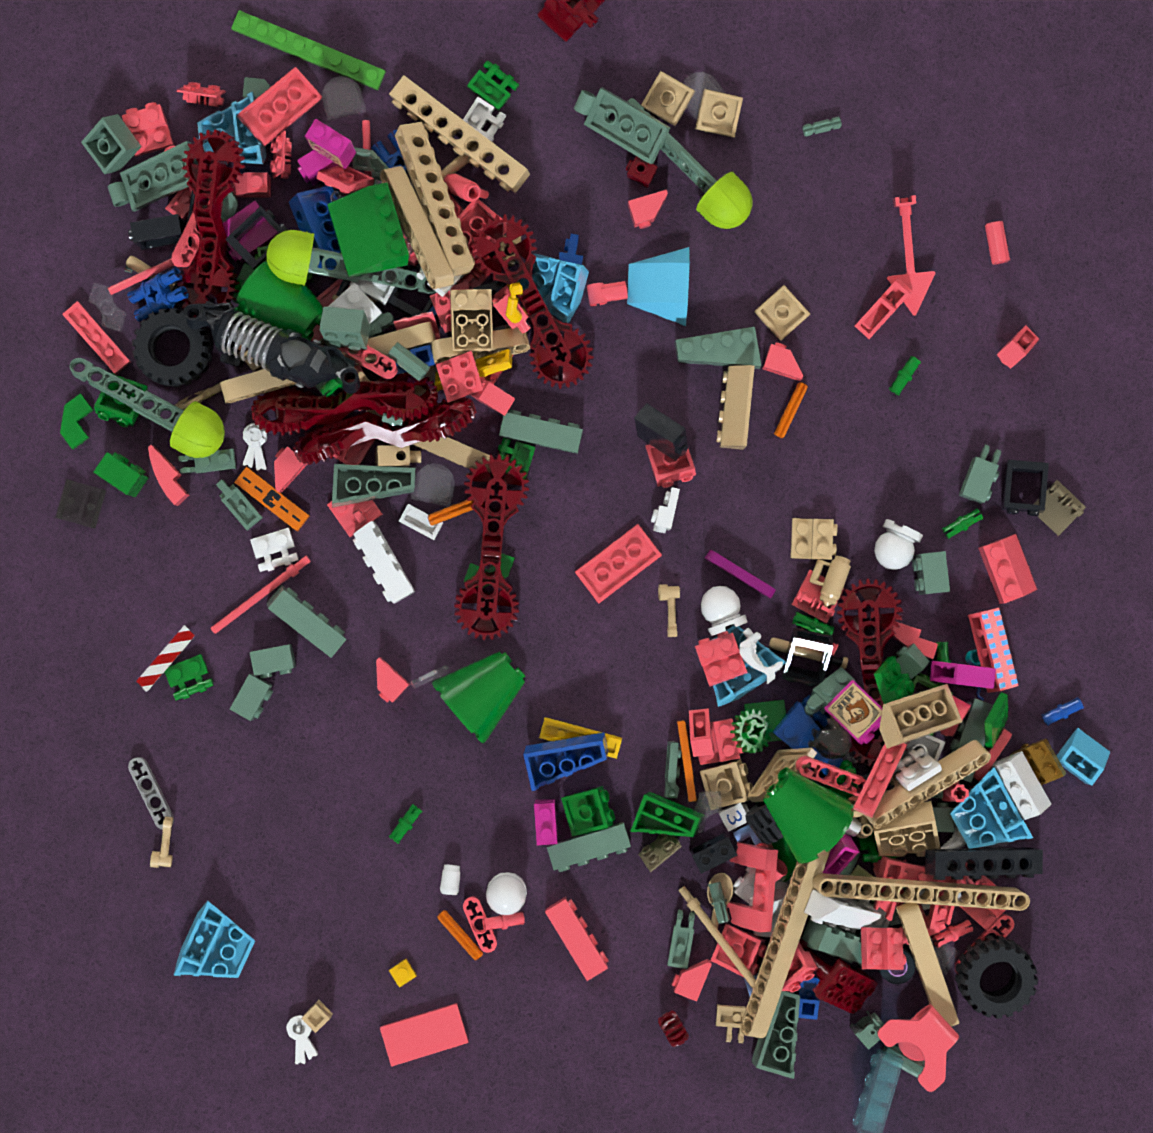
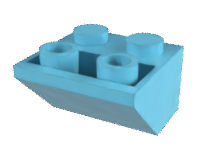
M1076 728L1057 754V758L1062 767L1085 784L1092 786L1103 772L1110 751L1082 730Z

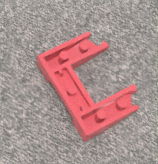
M738 842L736 850L738 856L730 859V862L756 868L753 906L730 901L727 904L732 918L730 921L732 924L749 930L771 932L778 850Z
M882 856L878 871L879 878L958 884L962 880L951 879V876H945V880H935L933 876L925 874V866L903 862L900 859ZM886 886L881 888L880 893L886 890ZM944 890L939 892L938 897L943 895ZM874 900L873 908L878 910L880 907L886 912L885 918L892 921L896 902ZM930 904L927 927L935 929V922L945 920V923L949 925L955 906Z

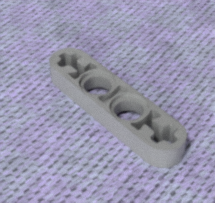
M142 757L133 758L128 764L129 772L155 825L163 830V824L160 823L162 816L160 813L156 815L155 812L165 808L166 811L162 812L163 816L173 817V823L174 816L148 762ZM135 761H137L138 763L142 762L143 766L141 767L142 773H145L147 771L148 775L142 776L138 779L137 776L141 775V773L138 769L134 770L133 766L136 765ZM146 778L152 781V787L149 790L142 787V781ZM153 797L160 798V807L154 808L151 805Z

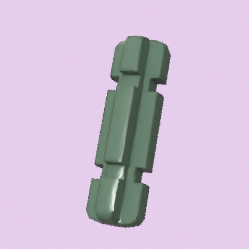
M835 117L831 120L826 119L814 122L813 125L806 124L802 127L804 136H810L813 133L818 134L831 131L832 128L833 130L839 129L842 123L840 117Z

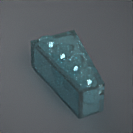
M880 1049L877 1050L876 1054L872 1055L870 1062L872 1067L870 1073L866 1075L865 1087L860 1095L859 1104L852 1122L856 1132H883L904 1062L901 1056Z

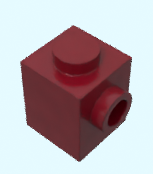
M636 156L634 161H629L625 170L628 171L627 178L648 188L657 172L658 166L649 164Z

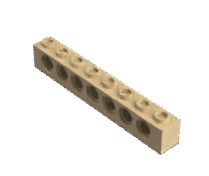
M403 75L389 93L393 99V105L400 110L402 108L407 110V115L414 121L420 120L428 132L432 133L434 131L439 135L437 138L446 145L450 143L454 146L453 150L460 156L466 155L470 158L468 161L474 167L478 168L480 166L485 170L483 173L491 180L496 178L500 181L499 185L507 192L511 190L516 193L530 176L527 168ZM411 98H417L415 103L408 104ZM427 109H432L430 115H423ZM447 121L445 127H439L440 122ZM456 133H463L460 139H454ZM478 144V148L475 151L469 150L471 145ZM494 156L492 162H484L486 157ZM505 167L509 168V172L507 174H500L501 169Z
M422 122L400 125L395 138L418 200L454 277L469 274L475 263L474 257L470 254L467 238L461 230V221L457 218L454 211V202L450 200L448 186L443 181L441 167L436 162L434 148L431 147L428 140V132L424 129Z

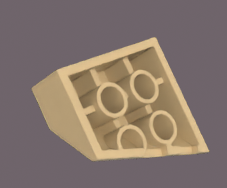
M931 801L923 802L882 828L877 829L873 826L879 856H905L907 853H916L917 857H924L926 849H941Z

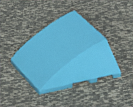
M253 92L247 94L248 97L239 102L234 101L227 109L223 111L218 110L197 122L199 133L206 134L207 130L213 132L216 129L235 137L234 140L240 143L238 147L243 149L240 155L245 157V160L241 161V163H264L267 156L266 146L264 147L237 117L238 113L255 100ZM209 142L203 144L205 152H213Z
M689 247L629 264L627 304L686 326L690 264Z
M533 254L536 256V261L533 265L532 277L551 315H554L560 322L569 324L581 303L589 271L580 264ZM525 278L520 279L522 290L529 287V281Z
M733 625L726 630L729 634H734L738 647H740V643L747 639L742 633L744 630L739 626L735 627ZM757 641L756 654L764 666L770 667L781 661L783 665L786 663L769 648ZM743 659L748 673L713 685L718 707L740 699L767 681L766 674L754 669Z
M995 767L969 792V796L964 799V802H959L950 812L969 849L1033 838L1005 789Z
M207 900L197 913L182 945L174 976L207 975L238 978L255 940Z

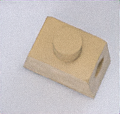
M377 446L375 448L376 466L408 468L410 463H421V451H410V446L403 448L397 446ZM396 454H402L403 460H398Z

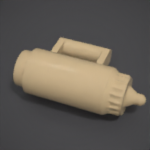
M835 556L831 563L820 559L816 561L809 582L822 586L820 600L827 608L830 605H835L841 596L851 568V561L847 558ZM823 566H827L829 569L824 583L818 581Z

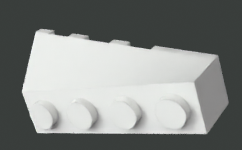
M371 521L353 533L355 539H353L354 544L358 550H363L365 554L363 559L368 567L372 566L375 571L372 575L377 584L382 583L385 589L383 594L388 602L392 601L395 604L415 592L376 522Z

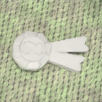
M250 423L243 431V439L249 445L243 465H248L252 468L255 458L256 470L259 471L261 468L266 470L267 467L261 446L267 441L268 433L265 432V428L260 430L259 425H255V423Z
M302 1015L292 1017L286 1026L289 1037L296 1040L295 1064L300 1062L306 1063L305 1052L309 1060L312 1056L318 1055L317 1050L308 1038L312 1029L301 1019Z

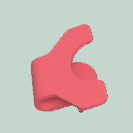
M931 1004L922 1008L910 1020L890 1019L878 1030L879 1039L887 1047H892L898 1043L899 1049L907 1058L914 1061H925L923 1071L918 1076V1081L927 1091H935L945 1081L946 1053L957 1042L959 1035Z

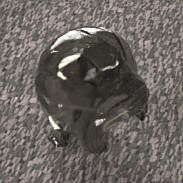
M827 718L826 720L829 724L822 730L817 731L814 728L811 730V735L815 740H809L808 746L815 747L822 757L839 759L849 752L851 736L836 720Z

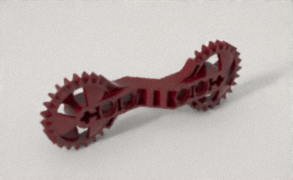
M216 129L213 132L207 130L206 134L200 132V139L193 137L194 144H187L190 151H184L188 156L182 159L183 162H186V165L182 167L183 170L187 171L184 177L189 179L187 185L195 195L193 213L200 232L198 253L194 256L188 269L182 268L185 274L182 275V282L177 283L178 286H184L188 290L184 294L189 293L188 298L180 301L185 302L182 305L183 309L190 304H205L208 301L207 298H216L218 304L230 303L232 305L231 300L237 301V298L233 296L234 293L239 292V290L235 289L239 282L234 281V278L238 275L232 273L234 267L226 257L228 242L225 240L227 236L221 219L223 199L234 190L233 182L239 184L237 176H243L239 170L245 168L241 164L245 157L240 155L243 149L238 147L240 143L234 140L235 137ZM209 142L213 152H205L203 144ZM194 159H200L199 165L193 164ZM227 162H233V168H227ZM193 283L194 289L188 288V284ZM222 287H227V292H221Z
M504 214L503 220H500L498 215H496V221L494 222L488 218V225L481 223L482 231L476 229L479 237L472 238L477 242V244L471 245V248L477 249V252H474L472 256L479 258L475 261V264L482 263L480 271L487 269L486 276L494 273L493 280L504 282L508 285L518 283L522 278L529 281V287L523 290V294H519L518 297L534 327L530 348L535 353H531L529 356L534 357L535 360L531 361L530 364H536V368L532 371L540 372L537 377L538 379L543 376L545 377L544 384L551 381V387L558 383L559 389H561L562 384L565 383L567 388H569L571 381L577 385V378L584 380L581 375L582 373L589 374L585 368L586 366L592 367L588 359H593L594 356L588 355V352L592 351L593 348H587L586 345L590 343V340H583L586 335L585 333L579 336V328L573 332L572 324L562 323L555 319L544 303L532 277L536 256L531 251L537 250L536 247L531 245L536 242V239H530L533 231H526L529 227L528 224L523 227L521 226L522 219L516 223L515 216L507 220V216ZM504 222L507 223L506 237H503ZM485 233L494 240H496V242L493 243L488 239L484 238L482 235ZM526 234V239L515 245L513 244V240ZM503 242L505 245H510L507 248L510 255L513 252L515 253V256L509 257L506 261L503 260V258L507 257L504 251H499L501 248L500 244ZM492 251H495V256L485 261H482L481 258L483 256L489 254ZM521 257L526 259L525 263H523ZM512 260L518 261L520 265L519 269L515 272L508 269V264ZM546 315L548 317V324L546 326H539L537 324L538 316ZM560 331H564V339ZM555 333L558 336L557 342L549 344L546 340L547 334ZM541 341L543 342L545 348L539 345ZM560 342L563 347H559L561 352L567 353L564 362L556 359V356H558L556 349L553 352L550 349L551 347H556ZM583 343L584 347L572 353L569 349ZM552 359V364L542 369L539 368V365ZM570 360L582 366V371L569 364ZM559 366H563L562 381H558Z
M408 372L395 375L391 379L381 377L377 381H361L360 389L357 392L350 394L343 390L338 395L330 397L315 396L310 391L304 392V388L296 390V386L292 389L285 387L284 389L281 388L264 393L263 396L257 395V400H253L254 405L251 406L252 418L255 421V425H259L260 430L265 428L266 433L272 430L273 435L281 432V436L285 432H288L289 435H292V431L300 433V428L307 430L313 425L337 423L353 410H375L380 415L387 413V418L393 415L395 421L399 417L403 421L406 418H410L413 421L414 416L421 419V414L428 415V410H434L433 406H437L438 392L437 386H434V381H430L429 377L418 381ZM419 385L427 391L418 396L415 394L414 386ZM272 409L275 411L276 420L269 421L262 415Z
M463 397L449 403L443 399L441 403L437 402V406H433V411L428 410V415L421 414V419L414 416L413 421L410 418H406L402 426L389 425L386 422H382V417L365 412L351 418H344L331 425H317L316 428H310V432H304L305 436L299 437V441L295 442L296 446L293 447V452L299 462L303 464L308 462L310 465L313 462L317 464L320 460L325 462L328 457L332 459L334 454L339 455L341 450H347L351 446L374 438L400 448L418 442H426L427 440L432 442L435 439L437 442L442 437L445 440L448 435L454 436L455 432H461V428L468 427L467 423L473 422L472 418L476 417L475 413L477 411L470 398Z
M490 453V459L488 460L485 456H482V463L476 460L475 464L477 467L470 466L469 468L472 474L466 473V477L470 481H464V485L470 487L464 491L467 494H471L467 497V501H474L471 504V508L481 518L483 535L479 569L472 578L464 582L466 590L463 588L459 589L462 595H456V600L460 602L454 603V607L458 608L454 615L460 616L457 619V623L463 622L462 630L468 627V635L475 632V638L477 639L479 634H481L483 640L486 639V635H489L491 640H493L494 634L501 637L502 630L508 633L507 626H514L511 620H517V616L513 613L519 612V608L514 607L519 604V600H513L516 597V592L510 593L513 586L504 578L501 572V552L504 526L511 516L519 512L517 504L524 505L521 498H528L524 491H529V487L524 484L528 483L529 479L523 478L527 474L526 471L520 472L522 464L515 466L516 459L514 458L510 462L509 455L501 459V453H498L497 458H494L493 454ZM486 464L489 465L491 472L493 474L492 476L490 475L487 467L485 466ZM510 465L512 468L508 471L505 477H503L504 473ZM472 482H487V488L472 486ZM495 482H499V485L502 486L498 488V495H494L495 488L491 486L495 485ZM507 484L520 485L522 489L507 490ZM497 501L501 507L498 510H493L489 506L490 503ZM496 521L499 527L494 530L490 529L488 523ZM491 564L496 569L494 572L489 573L485 571L484 567ZM490 584L494 589L491 592H486L483 590V586ZM485 599H489L488 611H484ZM462 603H477L476 610L462 608ZM497 605L512 607L511 612H496ZM480 617V619H479L478 622L476 623L475 627H473L472 625H473V624L476 622V620ZM491 618H493L495 624L497 625V629H495Z
M869 579L866 580V584L859 580L858 587L851 584L853 590L845 589L848 595L846 597L840 596L844 602L837 604L838 607L842 608V610L837 611V614L842 616V618L838 619V622L845 623L841 629L843 631L848 630L846 635L857 644L860 650L864 691L870 697L874 690H879L874 673L883 663L885 644L896 634L893 627H900L896 621L903 619L902 616L898 615V613L903 612V609L897 607L902 604V601L895 600L899 595L897 592L892 593L893 588L891 586L886 589L887 584L885 582L879 586L877 579H875L873 584H871ZM858 591L865 599V601H863L862 603L856 595V592ZM869 608H872L874 610L873 612H871V619L873 621H870L869 616L866 613L869 611ZM880 608H894V613L881 614ZM858 609V615H846L847 610ZM869 627L875 628V633L872 636L866 635V630ZM870 647L876 648V653L873 656L867 655V650ZM881 695L878 699H873L883 708L884 704ZM849 733L844 734V737L850 738L845 743L847 746H852L849 752H856L854 758L857 760L862 757L861 763L865 764L868 760V766L872 767L881 752V745H884L882 735H879L878 739L873 737L869 743L860 745Z

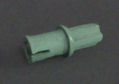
M721 882L709 884L708 887L713 901L711 905H714L718 923H726L730 919L725 903L727 899H724Z

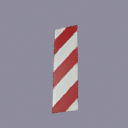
M184 625L139 677L137 683L147 692L195 635Z

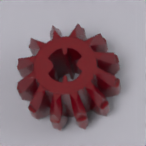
M666 1012L662 1017L658 1018V1023L671 1046H680L688 1040L689 1035L676 1012Z

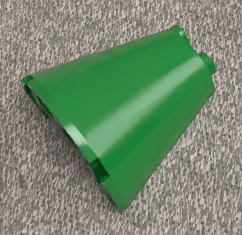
M264 261L252 272L236 299L239 305L238 308H234L235 310L242 312L244 315H249L251 318H256L258 321H263L265 324L270 323L272 327L277 326L278 329H293L302 333L303 337L309 340L314 335V327L316 325L320 326L323 305L305 283V286L281 280L271 271L267 261Z
M499 651L432 682L433 687L441 693L440 697L471 733L474 732L476 734V738L481 743L487 741L525 683L523 679L525 677L524 673L518 667L514 669L511 666L512 659L506 652L501 654Z
M785 767L778 774V783L772 784L767 789V794L764 796L763 801L796 860L800 864L808 863L819 858L817 854L823 852V850L828 852L844 836L852 822L854 812L851 809L854 806L847 798Z

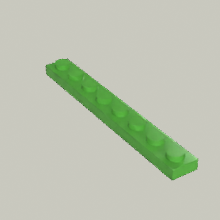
M240 10L231 27L235 32L376 90H379L386 73L383 69Z

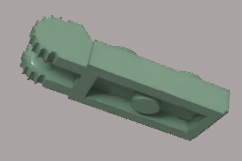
M234 449L217 450L214 454L204 458H193L187 455L178 457V460L181 462L194 460L195 467H183L180 469V474L194 472L198 474L237 469Z
M678 910L676 924L673 927L667 966L688 968L694 934L695 912H690L688 927L681 926L683 910Z

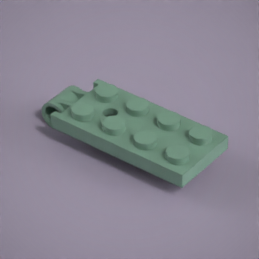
M603 87L600 88L597 97L589 91L582 90L573 108L583 115H588L584 125L649 164L654 163L671 128ZM611 113H614L615 119L613 121L609 118Z
M183 142L120 172L123 182H115L108 185L113 205L119 207L130 203L132 211H137L189 187L187 185L189 179L184 177L187 171L182 169L186 162H183L182 159L187 158L188 155L184 151H190L187 144H191V142ZM194 159L193 164L198 165L197 159ZM146 180L149 181V185L147 188L145 187Z

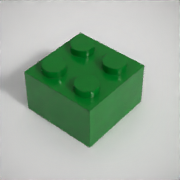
M107 452L94 470L96 475L132 497L138 495L149 478L144 475L146 473L144 469L132 463L128 464L130 460L116 452L114 454Z

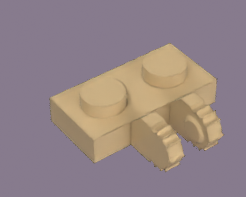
M717 1004L716 1026L727 1027L726 1042H731L732 1027L739 1028L738 1043L744 1042L741 1022L747 1007Z

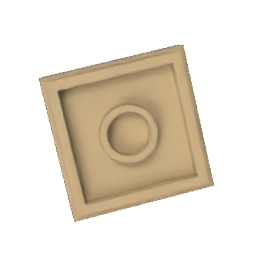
M660 71L641 106L657 117L676 126L695 90Z
M704 89L695 129L734 138L743 98Z
M785 285L754 311L780 341L810 315Z

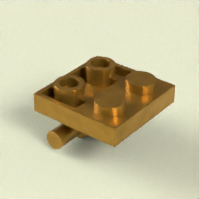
M1046 738L1031 745L1026 743L1021 746V749L1010 754L1013 755L1022 751L1041 785L1059 779L1066 774Z

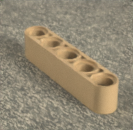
M517 327L514 329H502L493 331V351H472L474 359L506 349H510L512 355L521 354L530 349L527 333L522 334ZM452 337L438 339L430 344L435 364L469 352L452 351Z

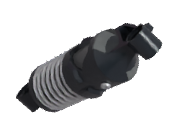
M206 301L205 304H190L184 309V317L189 328L197 330L208 326L211 329L215 347L218 351L228 353V355L234 354L235 358L241 357L242 361L248 360L249 364L254 362L256 367L261 365L263 369L270 372L272 377L282 381L288 379L295 382V385L301 388L304 386L313 388L320 383L337 379L346 393L352 394L360 389L359 374L354 368L356 362L344 357L336 346L326 347L321 345V342L316 339L311 341L304 338L302 333L293 329L284 330L278 329L277 326L272 327L270 323L265 324L263 321H258L256 318H251L249 315H244L242 312L235 310L230 303L214 304ZM242 345L241 351L237 354V349ZM246 348H249L247 355L244 357ZM349 379L355 380L351 383L346 382Z

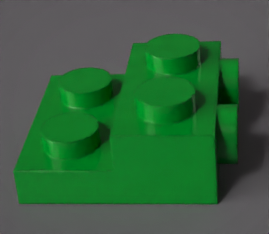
M117 376L144 392L148 391V386ZM113 382L109 385L108 389L115 391L120 385ZM102 391L94 405L95 413L100 419L108 421L109 418L116 420V423L122 427L134 426L139 416L137 412L133 411V408ZM126 393L127 396H128V399H130L131 397L135 398V394H134V393L131 394V395H129L128 393Z
M887 657L874 673L883 704L911 696L914 693V683L910 680L909 673L901 674V667L897 663L896 657Z
M603 786L561 798L572 837L609 828L614 825L615 814L612 809L609 810L607 803L610 799L609 793L603 789Z

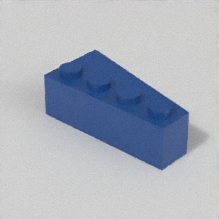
M798 701L794 703L772 732L792 749L813 748L817 752L814 759L838 768L841 762H843V759L811 716L805 713L804 707ZM828 768L820 770L825 776L828 775Z
M605 733L527 745L523 755L531 790L535 791L545 784H551L559 778L567 777L580 769H586L607 760L608 746Z

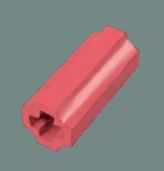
M1003 221L986 224L985 229L992 264L1008 262L1010 257Z

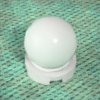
M886 519L883 527L886 528L887 532L880 535L876 541L874 552L877 561L886 569L896 570L910 563L915 552L913 543H920L923 535L903 525V527L894 524V521Z
M727 586L712 587L703 595L701 601L702 614L707 621L712 623V627L708 628L711 636L726 631V626L735 625L737 627L747 623L746 615L741 616L739 614L741 607L739 597Z
M510 872L499 873L494 876L489 882L486 891L488 905L493 911L501 915H512L518 912L524 905L527 895L523 879L517 874Z

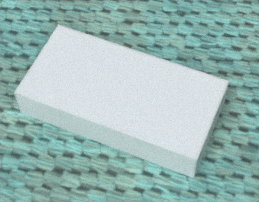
M410 504L406 506L399 522L435 540L443 525V522L433 526L430 525L428 514Z

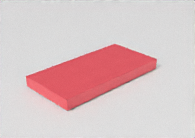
M295 67L238 113L237 117L265 147L323 97Z
M637 524L576 570L575 573L599 604L656 561L662 554L640 525Z
M457 1003L380 1026L391 1067L469 1043Z

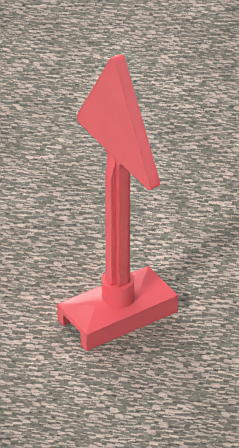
M913 195L909 199H899V197L893 199L894 207H899V213L902 216L907 273L888 276L887 280L892 285L899 278L912 290V293L905 299L904 303L915 316L934 278L935 271L915 272L910 215H912L911 205L916 204V195Z

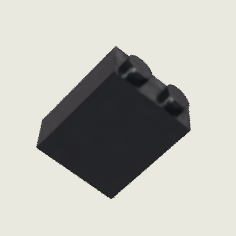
M646 403L634 418L637 436L676 461L688 449L685 427Z

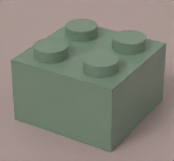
M118 114L103 117L81 142L104 174L120 171L142 147Z
M323 307L320 332L327 346H336L338 349L346 347L359 351L360 349H367L370 325L364 310Z
M946 551L914 555L915 559H912V568L917 574V579H914L915 591H919V595L950 592Z

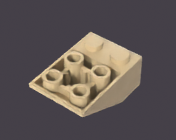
M491 289L450 290L452 351H493Z

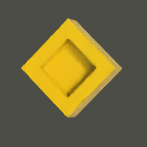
M407 959L389 969L399 988L417 976Z

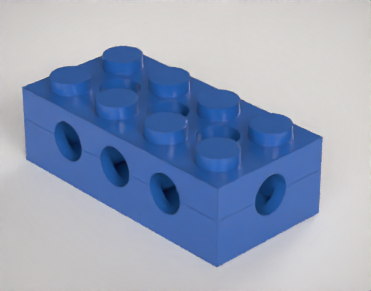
M325 186L297 193L288 203L299 230L314 233L313 248L341 253L327 206L329 203L338 200L333 187ZM319 256V257H320V262H319V265H318L317 267H318V268H322V267H321V262H322V260H323L324 257H323V256ZM329 258L325 261L327 269L333 270L336 268L337 265L334 259Z

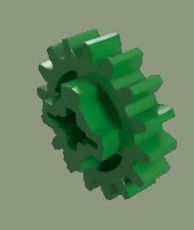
M749 709L741 711V715L735 716L737 722L731 723L735 727L734 730L730 731V733L735 734L732 741L738 742L736 747L742 748V752H762V747H768L766 741L772 739L768 736L769 733L773 732L772 729H768L771 722L765 721L767 715H761L760 710Z

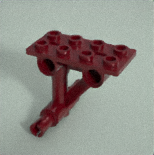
M546 0L544 8L538 13V18L562 40L567 42L584 23L589 28H592L594 26L593 23L596 24L599 18L593 13L605 0Z
M805 926L799 942L804 951L810 952L818 967L815 973L820 981L813 989L815 996L820 1000L854 1014L862 1008L863 1002L867 997L874 993L878 983L860 968L856 967L853 970L840 958L832 966L824 962L811 948L807 947L808 943L801 939L806 928Z

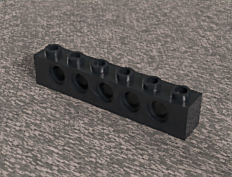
M1033 847L926 849L925 874L933 876L935 880H945V876H951V879H963L964 876H969L970 879H981V875H987V878L998 879L999 875H1004L1005 878H1017V875L1022 874V877L1034 878V874H1043V850Z

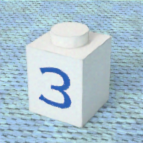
M737 803L724 808L718 813L729 832L746 823L745 815L749 809L746 804Z

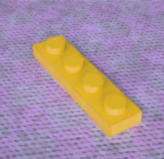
M510 349L475 359L479 376L486 377L490 374L512 368V353ZM435 372V386L440 391L443 390L438 372Z
M545 717L539 738L556 741L603 732ZM605 733L608 757L617 759L622 738Z

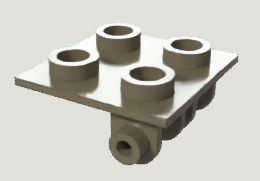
M1056 480L1046 491L1045 511L1039 513L1038 517L1059 536L1077 516L1079 517L1084 513L1086 507ZM1039 499L1033 505H1039Z
M659 834L657 839L650 845L645 846L638 855L648 870L652 872L682 846L674 835Z

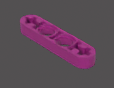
M710 549L706 554V560L770 599L774 595L776 590L723 556Z

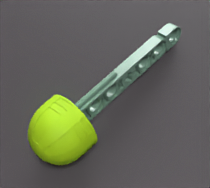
M630 98L627 101L628 103L632 104L633 106L637 107L643 112L649 114L648 112L644 111V108L635 99ZM668 133L660 149L705 193L699 201L696 210L716 227L731 229L741 225L748 218L752 209V196L744 182L734 172L724 175L718 181L715 180Z
M297 230L284 231L276 235L267 248L266 256L269 268L278 278L286 282L305 286L307 274L313 273L359 283V280L407 290L418 289L417 292L427 294L436 292L435 290L426 289V277L420 280L417 277V272L400 268L383 270L381 274L382 281L378 280V275H373L372 278H369L368 274L348 278L341 253L313 248L314 233ZM319 256H323V257H324L323 260H322V262H321V267H322V268H318V267H317V266L319 265V262H320V257H319ZM329 258L336 261L337 266L333 270L325 267V261ZM387 271H394L396 273V280L394 282H388L385 279ZM407 275H413L416 278L414 286H408L405 283Z
M75 358L71 361L70 370L74 377L83 382L87 380L92 387L130 406L138 414L172 431L170 446L189 457L204 458L214 454L222 445L225 436L223 422L212 409L194 401L185 410H182L147 390L144 392L104 369L95 367L91 362L83 358ZM77 364L85 366L82 372L74 371V367ZM99 373L102 375V379L100 381L91 380L92 375ZM113 382L120 385L115 391L108 389L109 385ZM126 393H128L129 395L134 393L135 398L131 397L130 399H128ZM147 401H152L154 407L147 410L143 408V404ZM165 410L172 413L168 419H163L160 416Z

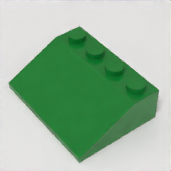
M387 182L367 186L327 205L348 278L408 265V249Z

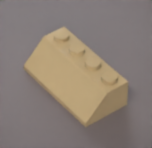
M728 366L727 371H723L722 383H726L725 391H721L720 403H724L723 411H719L718 422L722 423L721 431H717L716 442H720L721 448L743 450L747 446L755 366Z
M948 684L884 704L879 730L888 749L961 723L962 719Z

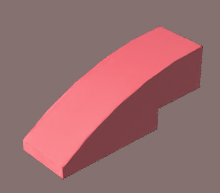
M897 278L859 320L855 327L870 339L912 293V290Z
M150 445L148 447L150 461L158 483L171 502L179 506L189 496L176 481L182 475L155 446Z
M897 622L900 627H893L896 633L893 638L907 648L914 643L926 658L934 659L938 644L919 638L920 629Z

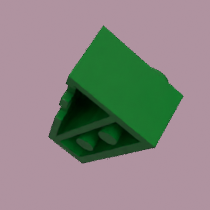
M648 792L643 796L630 832L694 837L698 834L705 815L655 793Z

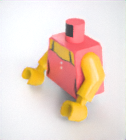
M520 282L507 284L492 296V302L512 329L517 327L523 334L532 326L526 320L529 317L526 310L518 301V298H516V295L523 294L522 285H520Z

